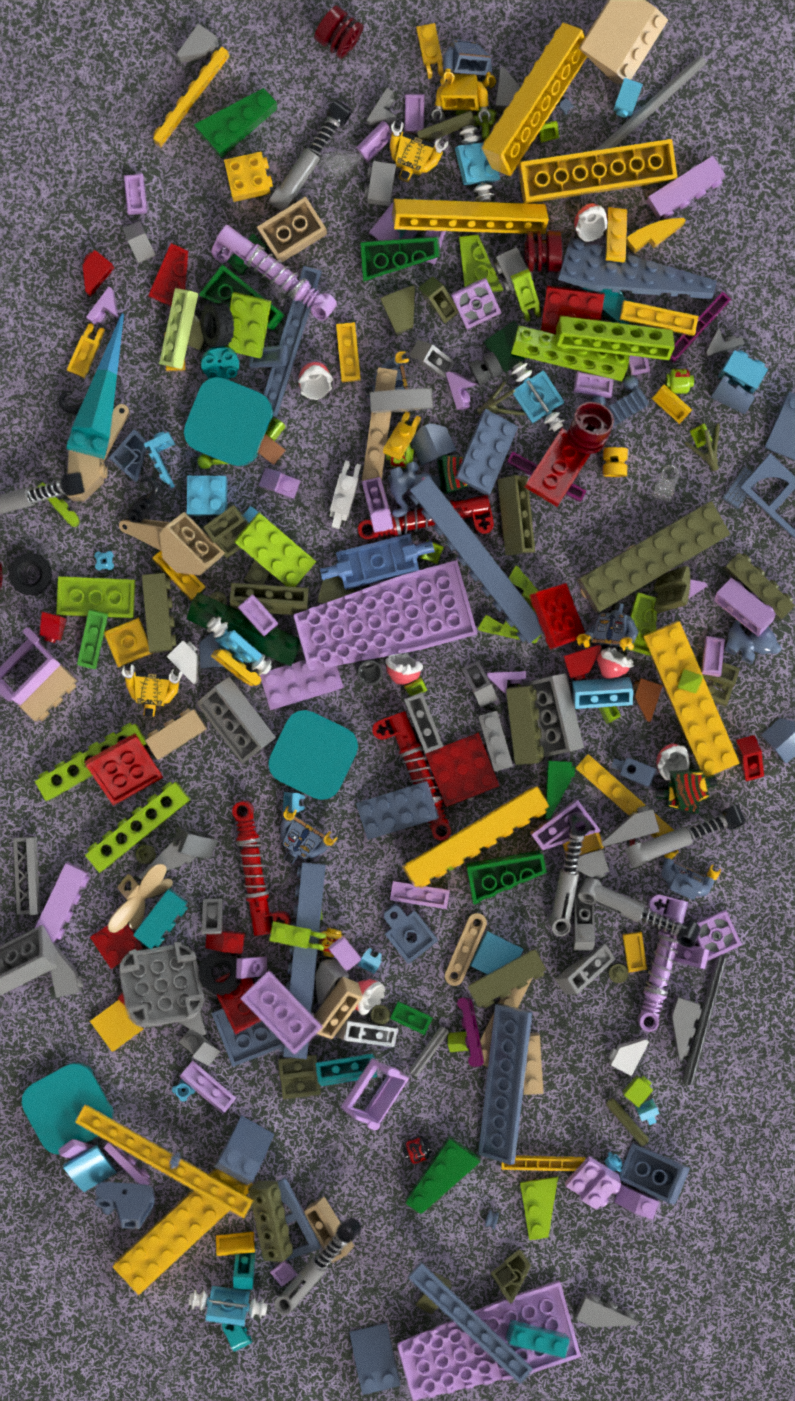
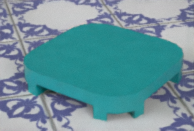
M210 378L202 384L185 424V440L190 447L198 452L233 466H246L255 461L258 456V450L270 420L273 418L272 404L260 392L225 378Z
M307 710L297 711L287 720L270 755L268 762L269 770L278 781L320 800L329 799L339 791L358 751L357 738L349 729L314 712Z
M72 1062L32 1083L22 1096V1107L41 1144L52 1154L60 1155L58 1150L72 1139L87 1143L98 1137L95 1133L75 1123L85 1104L113 1119V1107L108 1102L94 1076V1071L90 1066L83 1063Z

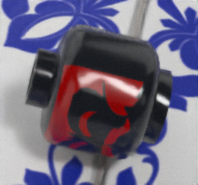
M423 1136L407 1140L405 1142L406 1148L402 1149L405 1159H410L413 1164L429 1159L430 1153H432L428 1139H424Z

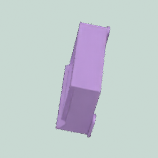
M28 627L23 630L28 639L0 667V694L7 701L12 700L20 706L61 665L39 642V638ZM35 645L46 656L47 660L14 692L2 678Z
M372 1058L341 1108L355 1120L368 1123L367 1127L369 1129L378 1130L381 1121L407 1083L409 1077L396 1067L388 1066ZM377 1068L388 1074L365 1111L353 1107Z

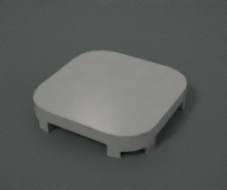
M174 942V945L140 951L134 949L129 951L120 963V981L125 1008L129 1019L135 1025L153 1027L186 1021L200 1013L204 1003V994L199 980L197 957L194 950L192 951L188 946L181 944L182 942Z

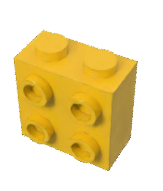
M262 152L224 160L234 202L271 194L270 188L273 187L271 175L267 176L266 169H269L267 157H263Z

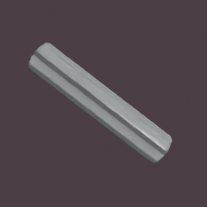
M443 1026L439 1027L410 1067L409 1072L416 1077L419 1075L448 1035V1029Z

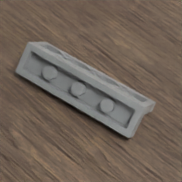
M37 837L13 838L17 915H38L41 912ZM26 841L27 852L25 854L18 850V842ZM23 859L27 861V872L25 874L19 869V863ZM24 878L28 880V891L26 893L20 888V882ZM25 897L29 899V910H21V901Z

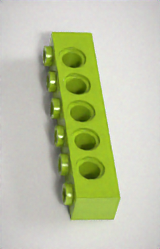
M560 316L556 327L557 347L670 360L675 347L673 330L564 316Z
M520 325L517 328L511 351L513 355L618 381L623 380L630 355L557 347L556 334Z
M130 722L121 727L122 731L118 734L112 732L104 737V742L99 744L97 741L88 746L89 750L82 754L80 751L72 755L71 761L58 763L54 766L55 770L49 773L47 770L39 774V779L34 782L45 801H50L93 776L84 761H86L89 755L95 756L102 752L105 746L111 747L115 745L122 736L129 737L136 733L144 746L147 745L137 724L132 725ZM72 765H76L79 769L76 776L70 773ZM56 774L62 778L60 785H56L53 782V777Z
M171 782L167 783L161 788L163 792L160 795L154 794L147 800L148 804L145 807L139 806L132 812L134 816L129 820L124 818L117 824L118 829L114 832L110 830L102 836L104 839L99 844L95 842L87 848L89 852L85 856L99 873L104 871L191 800L177 782L173 784ZM165 796L170 797L172 800V804L169 807H165L162 804V799ZM150 808L155 809L157 812L155 819H150L147 815V811ZM135 820L140 821L142 824L140 831H135L132 827ZM120 832L127 836L125 843L118 841L117 836ZM104 845H109L112 848L110 855L103 853Z

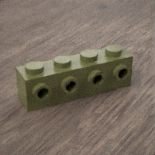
M510 476L498 479L506 555H522L535 552L529 490L525 488L528 482L527 476Z
M737 553L723 569L736 581L741 582L747 591L754 593L762 603L769 605L776 613L775 618L778 621L782 620L795 606L792 603L793 599L787 593L783 594L780 592L778 584L773 580L769 581L764 576L765 572L757 566L755 568L750 563L752 560L745 553Z
M165 573L142 575L149 652L173 651V646H177L176 635H172L171 628L175 627L174 616H170V608H173L172 597H168V589H171L170 578H167Z
M231 583L230 607L241 611L238 607L252 594L269 613L294 615L308 610L309 588Z
M533 685L509 687L506 689L515 765L539 763L544 757V749L540 746L542 732L537 722L539 720V710L535 705L537 700L536 689H533Z
M534 948L469 984L467 987L477 1006L481 1007L483 1005L486 1008L494 1003L493 999L499 996L502 999L510 995L511 989L515 987L521 989L526 986L529 979L534 978L537 980L544 976V971L547 969Z
M258 1180L248 1188L250 1198L254 1200L252 1210L263 1260L284 1262L293 1254V1247L289 1237V1228L286 1223L278 1181Z

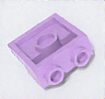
M590 1156L565 1181L567 1188L580 1195L584 1203L596 1210L600 1206H606L609 1196L612 1193L617 1194L621 1188L619 1174Z

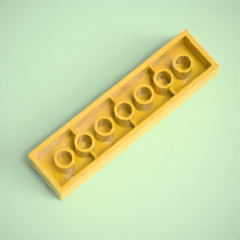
M566 23L561 24L559 29L555 31L550 43L544 48V52L539 60L535 62L530 74L525 77L521 88L515 93L510 105L505 108L499 122L494 125L493 131L485 139L482 150L493 170L508 176L512 175L587 59V56L579 49L580 44L585 38L582 29Z
M672 139L523 161L518 164L523 203L527 204L671 182L677 179Z
M680 621L672 622L642 635L698 769L704 771L705 777L740 764L704 677L696 694L677 688L683 669L702 675Z
M532 787L401 867L414 887L419 886V888H423L431 883L429 879L432 877L439 878L447 873V868H456L464 863L463 859L465 857L472 858L479 854V849L483 846L488 848L497 843L496 839L498 837L505 838L513 833L512 829L516 826L521 828L530 823L529 819L531 817L538 818L546 813L545 809L549 805L539 788Z
M217 1168L209 1174L245 1195L249 1193L248 1188L253 1185V1183H250L246 1186ZM192 1189L122 1254L112 1267L140 1295L230 1210Z

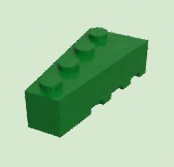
M262 88L194 124V127L202 139L222 159L278 109L277 102Z
M439 237L360 242L363 282L440 257Z
M221 265L199 294V296L213 303L227 304L229 308L232 293L234 292L265 299L224 265ZM272 304L270 306L267 328L274 330L285 315Z
M542 850L466 863L473 905L546 873Z
M448 1136L405 1198V1204L419 1214L424 1213L481 1162V1158Z

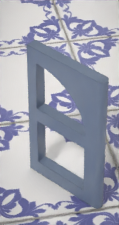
M770 453L739 488L795 539V528L793 529L775 512L795 490V476ZM765 478H778L788 483L770 505L765 503L750 489L756 482Z
M282 1178L278 1180L281 1200L292 1211L285 1215L286 1223L297 1220L308 1241L305 1245L293 1248V1254L286 1259L287 1261L318 1250L322 1246L287 1179Z

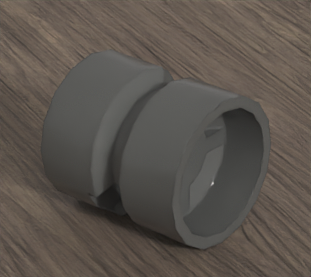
M493 352L483 356L481 361L477 359L468 364L478 386L488 382L490 377L494 379L503 374L500 363Z
M368 660L360 665L358 676L363 684L373 686L381 681L383 670L378 662Z

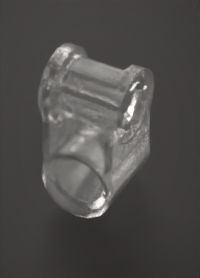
M667 465L661 469L651 494L652 498L667 503L671 502L679 477V469L676 466ZM671 469V473L674 474V476L667 478L668 475L665 472Z

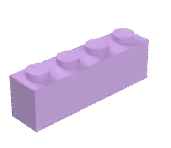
M711 156L648 196L646 202L658 220L661 218L666 220L674 214L673 211L680 207L682 210L687 207L691 199L695 197L699 199L707 193L706 190L710 187L715 189L723 183L722 180L725 173L714 156Z
M69 862L65 863L35 927L44 926L52 943L56 942L57 939L61 940L65 932L63 926L65 922L69 923L73 915L71 909L74 904H78L82 896L79 892L82 887H86L90 879L87 876L88 871Z

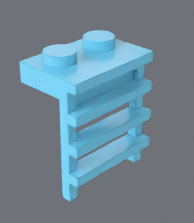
M163 431L154 435V439L144 443L149 452H152L149 456L154 462H157L154 466L159 473L162 472L159 475L164 483L167 482L173 488L175 487L158 452L175 445V442L169 432L164 433Z

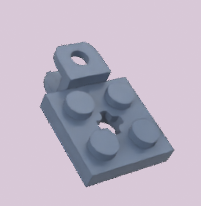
M393 903L384 910V918L391 927L384 934L408 964L438 941L437 937L415 910L407 915L396 903ZM396 912L397 916L391 917L390 914ZM415 932L417 934L415 935L416 940L414 942L412 940L407 941V933Z

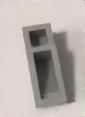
M431 388L370 392L371 412L375 414L433 408Z

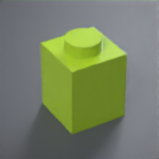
M636 1075L622 1093L639 1108L652 1093L653 1089L650 1086L652 1083L645 1076L640 1078Z

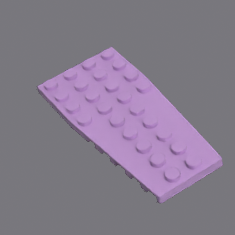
M457 560L398 576L293 615L309 671L422 650L477 634Z
M559 1280L518 1293L512 1304L506 1298H503L473 1311L533 1368L531 1373L581 1357ZM510 1319L565 1333L570 1338L566 1358L510 1345L505 1339ZM453 1320L397 1343L413 1401L426 1397L433 1398L436 1397L435 1395L443 1393H454V1391L464 1388L471 1389L476 1385H487L501 1379L504 1381L513 1378Z

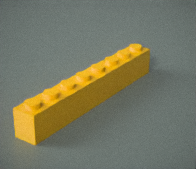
M394 199L392 209L394 229L522 234H527V231L537 234V231H540L541 234H545L549 220L545 204Z

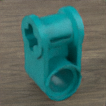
M222 1323V1329L234 1352L252 1343L251 1336H248L246 1332L248 1330L245 1326Z

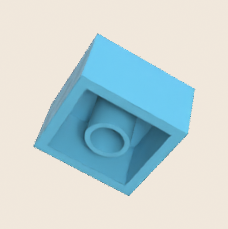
M734 350L717 377L722 379L723 376L729 378L728 383L739 385L745 391L752 394L757 390L768 368L765 367L763 362L759 360L753 361L748 358L747 353L738 350V352Z
M187 476V515L217 517L226 511L227 477Z

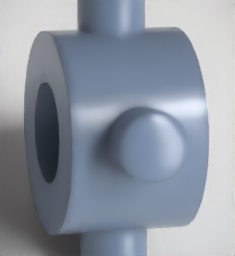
M563 98L561 103L557 105V108H560L564 115H567V112L574 108V104H571L567 98Z
M178 1152L173 1154L169 1165H171V1169L177 1168L181 1160V1154Z

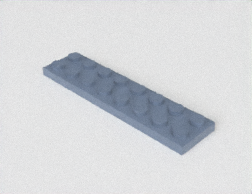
M499 1003L495 1004L478 1155L512 1165L515 1163L532 1012Z

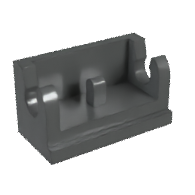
M178 827L173 846L177 847L179 841H181L178 848L179 853L211 859L218 840L206 832Z

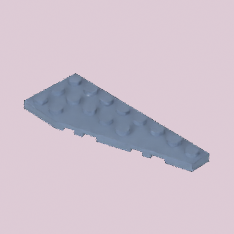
M571 237L558 278L560 281L594 291H602L604 288L612 289V292L629 290L634 294L648 295L670 293V296H678V294H687L692 298L712 299L717 282L710 278L626 254L624 263L605 261L606 248Z

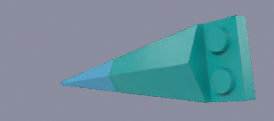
M123 313L118 320L73 423L67 450L105 459L111 433L124 319Z

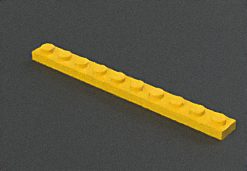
M86 1104L75 1123L242 1218L246 1216L254 1201L252 1198L183 1159L180 1160L177 1168L171 1169L169 1163L173 1153Z

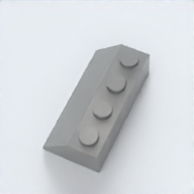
M564 673L523 683V685H533V689H536L537 692L535 705L539 710V720L537 722L542 732L540 746L544 749V757L584 748L567 674Z
M230 677L216 685L196 703L242 764L276 738Z
M41 925L0 946V996L58 967L57 950L44 926Z

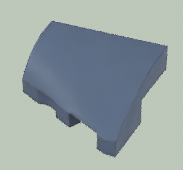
M723 376L713 391L711 398L745 414L755 396L745 391L739 385L728 383L729 378Z
M134 429L112 453L109 459L133 481L137 482L147 450L144 443L148 441Z

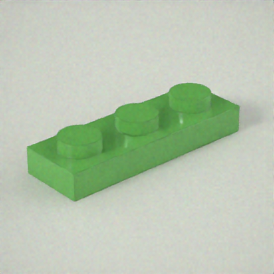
M89 609L77 665L96 670L109 613Z

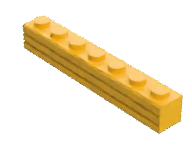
M516 1155L514 1164L509 1165L501 1162V1169L576 1171L586 1158Z

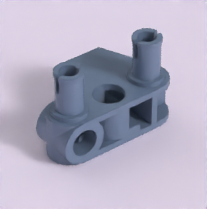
M101 1182L98 1184L95 1205L102 1208V1212L106 1215L111 1214L116 1209L122 1228L140 1229L145 1219L152 1214L151 1211L154 1207L155 1199L154 1190L151 1186L117 1182Z

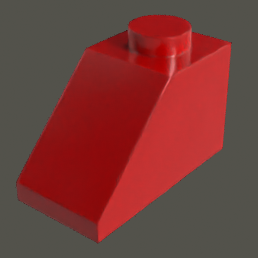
M96 250L92 253L89 252L82 264L85 292L90 297L93 296L115 269L113 264Z
M42 612L40 635L44 636V640L55 643L56 640L61 641L67 619Z
M601 645L562 657L569 679L574 677V681L586 678L585 674L590 672L601 650Z
M755 735L736 740L737 753L745 781L764 777L762 750Z
M222 930L221 934H207L205 948L220 952L242 954L244 951L245 933Z

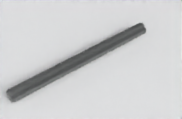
M723 955L717 956L713 965L702 1012L682 1080L687 1085H693L727 960V957Z

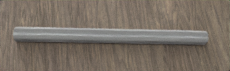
M700 55L697 56L596 150L615 148L706 64L705 59Z

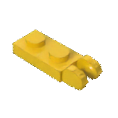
M432 23L417 26L416 30L428 79L432 78L433 72L430 64L437 63L438 74L441 77L444 75L436 25Z
M92 323L88 324L84 335L81 336L67 367L68 372L84 379L87 376L105 332V329L100 328L95 339H90L89 337L94 329V324Z
M406 411L402 416L401 422H398L384 446L383 453L401 460L416 434L421 417L416 416L412 426H409L406 423L410 418V413Z
M226 649L214 650L211 657L238 679L249 686L261 684L260 675L256 672H249L246 669L247 666L241 661L234 660L229 651Z

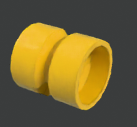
M621 447L603 448V460L606 463L603 464L602 476L627 477L628 465L625 464V461L628 460V449ZM612 459H619V462H612Z

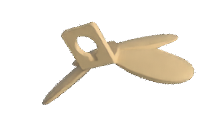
M157 864L151 867L142 878L140 885L130 874L126 875L117 888L128 901L122 904L111 916L108 923V930L110 932H118L128 922L132 930L139 928L145 913V899L164 893L173 884L171 879H163L166 874L165 865ZM131 881L132 889L125 891L126 883Z

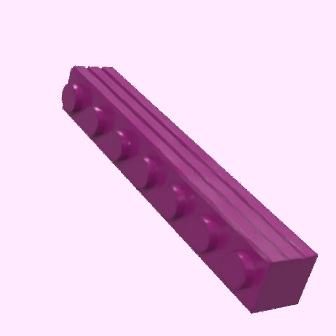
M722 292L698 318L695 335L683 334L674 344L675 347L670 361L674 363L731 301V298Z
M512 452L507 461V464L529 476L533 474L538 466L515 452ZM572 483L565 495L581 502L586 490Z

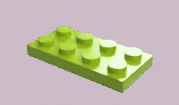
M259 512L234 540V543L286 587H296L316 563L311 556Z
M58 577L56 615L88 616L89 609L109 613L108 617L134 618L136 580Z

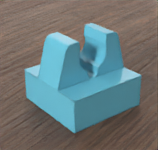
M284 792L283 811H285L287 806L289 807L288 812H294L295 809L297 812L304 810V806H299V800L305 799V796L300 793Z
M369 948L364 952L357 966L375 974L382 962V954L379 953L375 958L370 955L372 949Z
M653 1099L643 1102L639 1108L635 1106L641 1121L647 1119L649 1125L656 1123L655 1116L660 1113Z

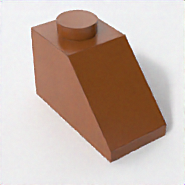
M640 678L638 682L635 681L633 684V698L644 720L651 722L663 685Z

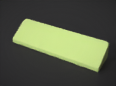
M175 288L159 364L178 369L183 368L198 293Z

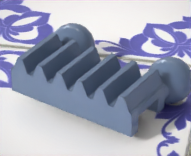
M634 375L626 376L623 381L624 387L631 390L632 393L607 407L614 417L613 427L650 405L638 387L639 381ZM596 395L591 399V402L606 405V399L603 396Z

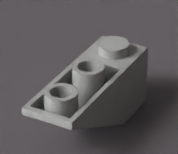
M576 888L573 922L574 951H593L595 944L594 904L583 903L578 898L581 888Z
M676 996L670 1016L677 1057L683 1060V1057L687 1056L689 1052V1038L694 1036L696 1030L694 1023L696 1019L700 1018L702 1009L699 1003Z
M584 1293L575 1313L576 1320L592 1327L638 1325L639 1323L634 1312L628 1309L622 1311L618 1309L615 1303L610 1301L604 1303L600 1301L601 1298L592 1293L590 1295Z

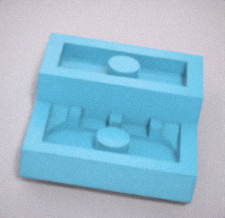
M486 931L470 966L485 974H489L520 957L524 949Z
M97 1145L63 1165L67 1174L83 1192L117 1173L109 1158L104 1156Z

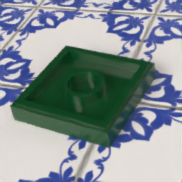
M515 320L483 342L489 352L495 354L505 374L516 364L527 359L511 354L514 337L519 326Z

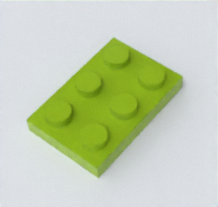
M237 292L232 293L230 311L234 320V335L231 343L225 347L231 348L235 353L259 359L262 357L271 306L270 300Z

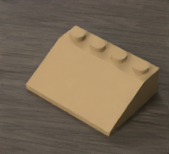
M608 0L580 44L579 49L612 82L623 84L624 78L632 79L668 19L646 0Z

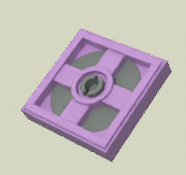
M486 277L451 293L466 329L501 314V310Z
M726 910L696 922L701 928L697 938L698 944L701 948L709 950L707 961L742 945Z

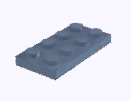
M487 409L483 410L455 478L489 495L518 426Z
M427 781L356 803L367 840L439 818Z

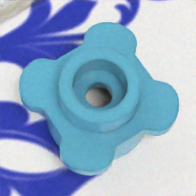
M111 551L107 553L96 552L95 568L99 571L102 569L112 570L114 568L112 560L114 554Z
M182 1079L177 1086L172 1088V1092L182 1102L186 1101L190 1094L195 1093V1090Z
M609 1152V1156L605 1159L606 1166L614 1172H620L622 1170V1160L618 1155H613Z

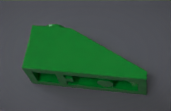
M547 761L546 802L549 807L545 809L546 819L551 818L571 782V777L575 776V766H572V762Z

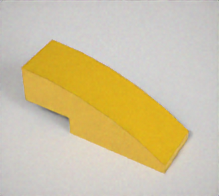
M672 218L652 223L628 236L626 244L633 253H636L647 243H650L654 248L682 227L686 220L684 218Z

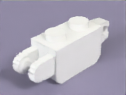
M345 460L342 474L339 475L330 507V517L334 518L332 528L340 529L342 520L347 521V517L349 518L359 482L358 476L361 464L357 463L354 475L351 477L346 475L350 466V461Z

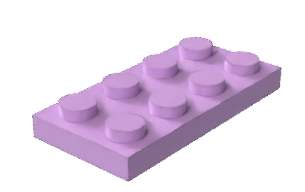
M306 660L293 663L291 667L286 665L269 670L265 675H260L270 710L344 688L337 666L309 671Z
M270 971L241 997L247 1006L294 1055L323 1028Z

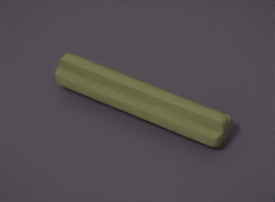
M610 1098L606 1102V1106L641 1146L646 1145L649 1141L648 1137L614 1098Z

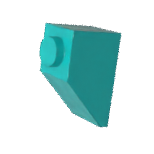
M256 1243L255 1252L235 1255L233 1289L253 1290Z

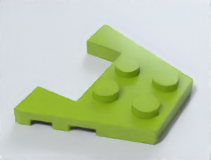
M515 566L508 579L513 585L523 590L522 597L535 612L529 595L539 591L521 569ZM485 615L477 629L481 632L520 640L516 635L518 631L514 626L510 627L506 621L504 624H501L488 615ZM538 636V637H537L535 640H533L531 643L536 644V642L538 641V639L540 638V636Z

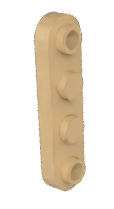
M473 913L469 916L445 971V980L452 986L462 983L486 928L487 921L481 913ZM479 919L481 923L475 926L473 921ZM452 972H456L458 974V977L456 979L451 978L450 975Z

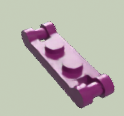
M462 997L458 999L457 1005L462 1009L464 1017L462 1018V1026L466 1029L467 1033L465 1043L467 1048L470 1049L471 1054L468 1063L472 1067H479L484 1064V1056L474 1004L471 998Z

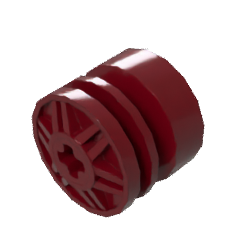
M335 5L320 22L314 34V40L323 47L331 44L330 52L336 53L339 59H343L357 44L364 25L360 22L356 23L354 17L346 21L347 12L338 5Z
M560 230L547 231L546 240H542L540 231H537L536 240H533V232L527 231L524 255L527 269L530 272H533L534 263H537L538 272H541L543 263H546L548 272L561 271L562 239Z
M597 402L581 404L576 409L567 432L568 441L571 446L585 454L600 452L604 448L613 428V414L607 407Z

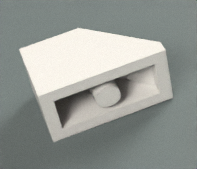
M183 640L167 657L193 684H196L198 682V654L195 652L197 648L190 641L186 643Z
M643 1037L618 1045L616 1049L613 1048L608 1057L610 1065L632 1076L649 1043L648 1039Z

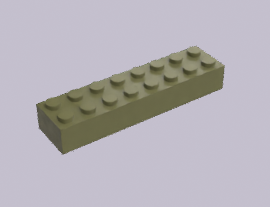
M709 501L577 578L576 581L594 612H600L729 536L730 532L713 502Z

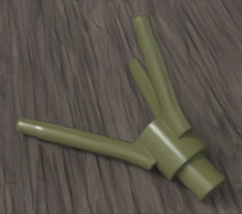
M505 381L501 383L492 397L483 403L482 407L477 409L480 416L485 409L493 413L525 415L523 411L499 409L497 407L499 402L515 393V389H512L495 400L505 386Z
M719 423L716 424L713 450L707 429L705 430L708 452L702 453L689 442H685L687 447L706 461L707 465H710L712 472L719 469L717 464Z

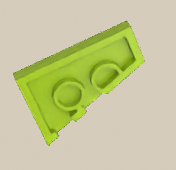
M479 235L459 237L464 287L486 277L492 292L503 291V287L496 276V272L490 263Z
M639 592L636 593L630 617H632L638 629V635L633 643L634 649L630 651L650 656L642 635L656 630L657 612L654 610L656 598Z
M558 1176L520 1182L529 1241L549 1237Z

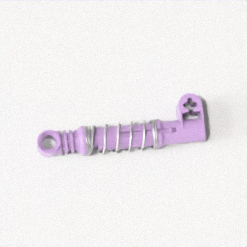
M226 225L221 230L211 251L217 261L225 263L233 254H236L244 260L245 265L248 267L252 266L254 271L257 270L262 273V278L266 276L271 280V284L273 282L277 284L279 290L289 291L288 296L292 300L300 302L303 300L304 305L307 303L308 308L311 306V313L318 320H326L336 308V300L331 295L326 293L319 295L318 290L315 292V288L311 289L312 286L307 279L298 280V272L293 273L290 271L289 266L285 267L281 264V260H275L273 254L268 255L264 252V247H261L259 244H253L229 225Z
M654 894L648 899V908L652 912L656 911V914H662L665 918L669 917V920H675L676 923L684 922L688 906L687 901L660 894ZM660 899L661 903L666 904V900L669 899L666 914L663 913L664 907L659 906L656 909L657 906L654 905V902H658ZM664 929L658 932L657 938L659 940L656 941L658 946L657 950L653 951L655 957L651 961L653 964L652 969L648 971L650 974L649 980L646 981V984L649 986H645L643 991L644 998H646L643 1001L645 1005H642L644 1009H641V1013L638 1016L639 1026L647 1032L655 1031L658 1028L660 1016L658 1012H661L659 1007H662L660 1002L663 1003L668 994L663 986L671 983L669 977L670 974H673V971H671L672 965L676 963L674 961L675 954H678V951H676L679 944L676 940L677 936L671 935L669 931L665 932ZM651 1016L653 1018L652 1024L645 1026L644 1019Z

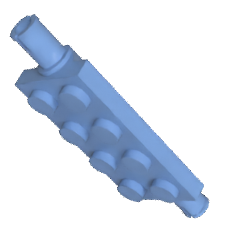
M406 534L336 552L338 559L336 565L320 568L322 580L337 576L342 577L344 588L348 590L419 571L418 556L435 551L432 540L415 545L412 542L411 535Z

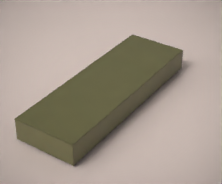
M468 111L419 130L417 134L420 139L430 142L461 130L465 126L476 124L472 112Z

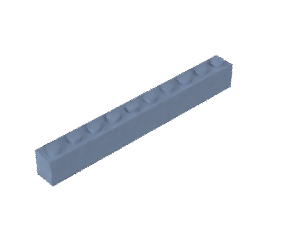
M428 476L409 491L411 493L410 499L415 505L419 504L423 508L421 513L427 520L431 519L435 524L433 528L438 535H444L447 539L445 544L448 548L458 553L457 559L463 566H468L471 570L469 575L475 582L479 580L482 584L481 590L487 597L491 596L494 600L492 604L497 611H503L506 615L504 619L507 624L517 629L516 635L522 642L531 643L540 636L543 630L535 612L432 479Z
M302 863V866H298L297 878H301L300 886L296 885L295 897H299L298 905H294L293 916H297V921L293 926L319 932L326 865ZM310 935L309 943L318 944L319 938ZM290 945V955H293V962H289L288 974H291V982H287L286 989L312 1014L318 950ZM281 1041L280 1052H284L283 1057L307 1059L309 1041L295 1055Z

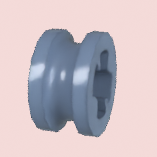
M489 1210L485 1227L491 1226V1229H495L499 1217L498 1212L492 1213V1210Z

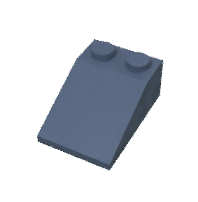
M788 392L783 399L764 448L795 460V394Z
M241 1115L214 1167L248 1186L253 1182L274 1134Z
M632 1143L619 1177L621 1181L669 1204H676L690 1168Z
M387 1323L350 1331L362 1395L400 1386V1375Z

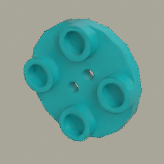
M216 346L204 353L201 359V368L208 379L214 377L234 378L239 369V358L231 348Z

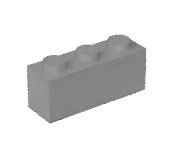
M423 693L404 699L424 752L428 753L443 747Z
M497 711L478 716L494 772L513 767Z

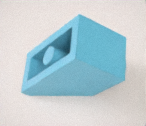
M624 78L613 109L618 116L623 118L632 116L643 84Z

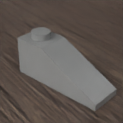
M648 805L637 808L636 812H633L601 840L603 847L659 832L653 808H648Z
M179 841L177 847L173 846L172 842L145 869L139 878L142 879L146 872L154 865L163 864L166 866L167 871L182 866L185 863L189 865L196 857L179 853L178 848L181 841Z
M53 943L57 950L58 967L50 971L56 998L79 993L82 991L81 987L84 986L82 976H78L77 970L58 946Z
M603 944L567 967L555 980L564 994H578L616 959L608 946Z
M348 1018L335 1036L344 1041L394 1047L398 1028Z

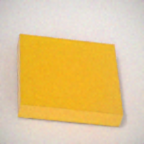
M140 618L121 624L104 633L118 668L153 654L149 652L148 637Z
M119 1000L90 1020V1023L112 1052L144 1029L135 1025L129 1019L125 1005Z

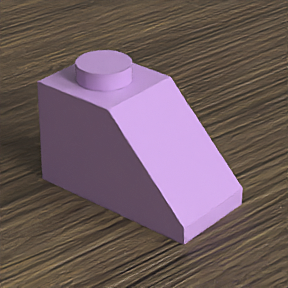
M621 1184L614 1203L635 1214L653 1220L659 1200L648 1193Z

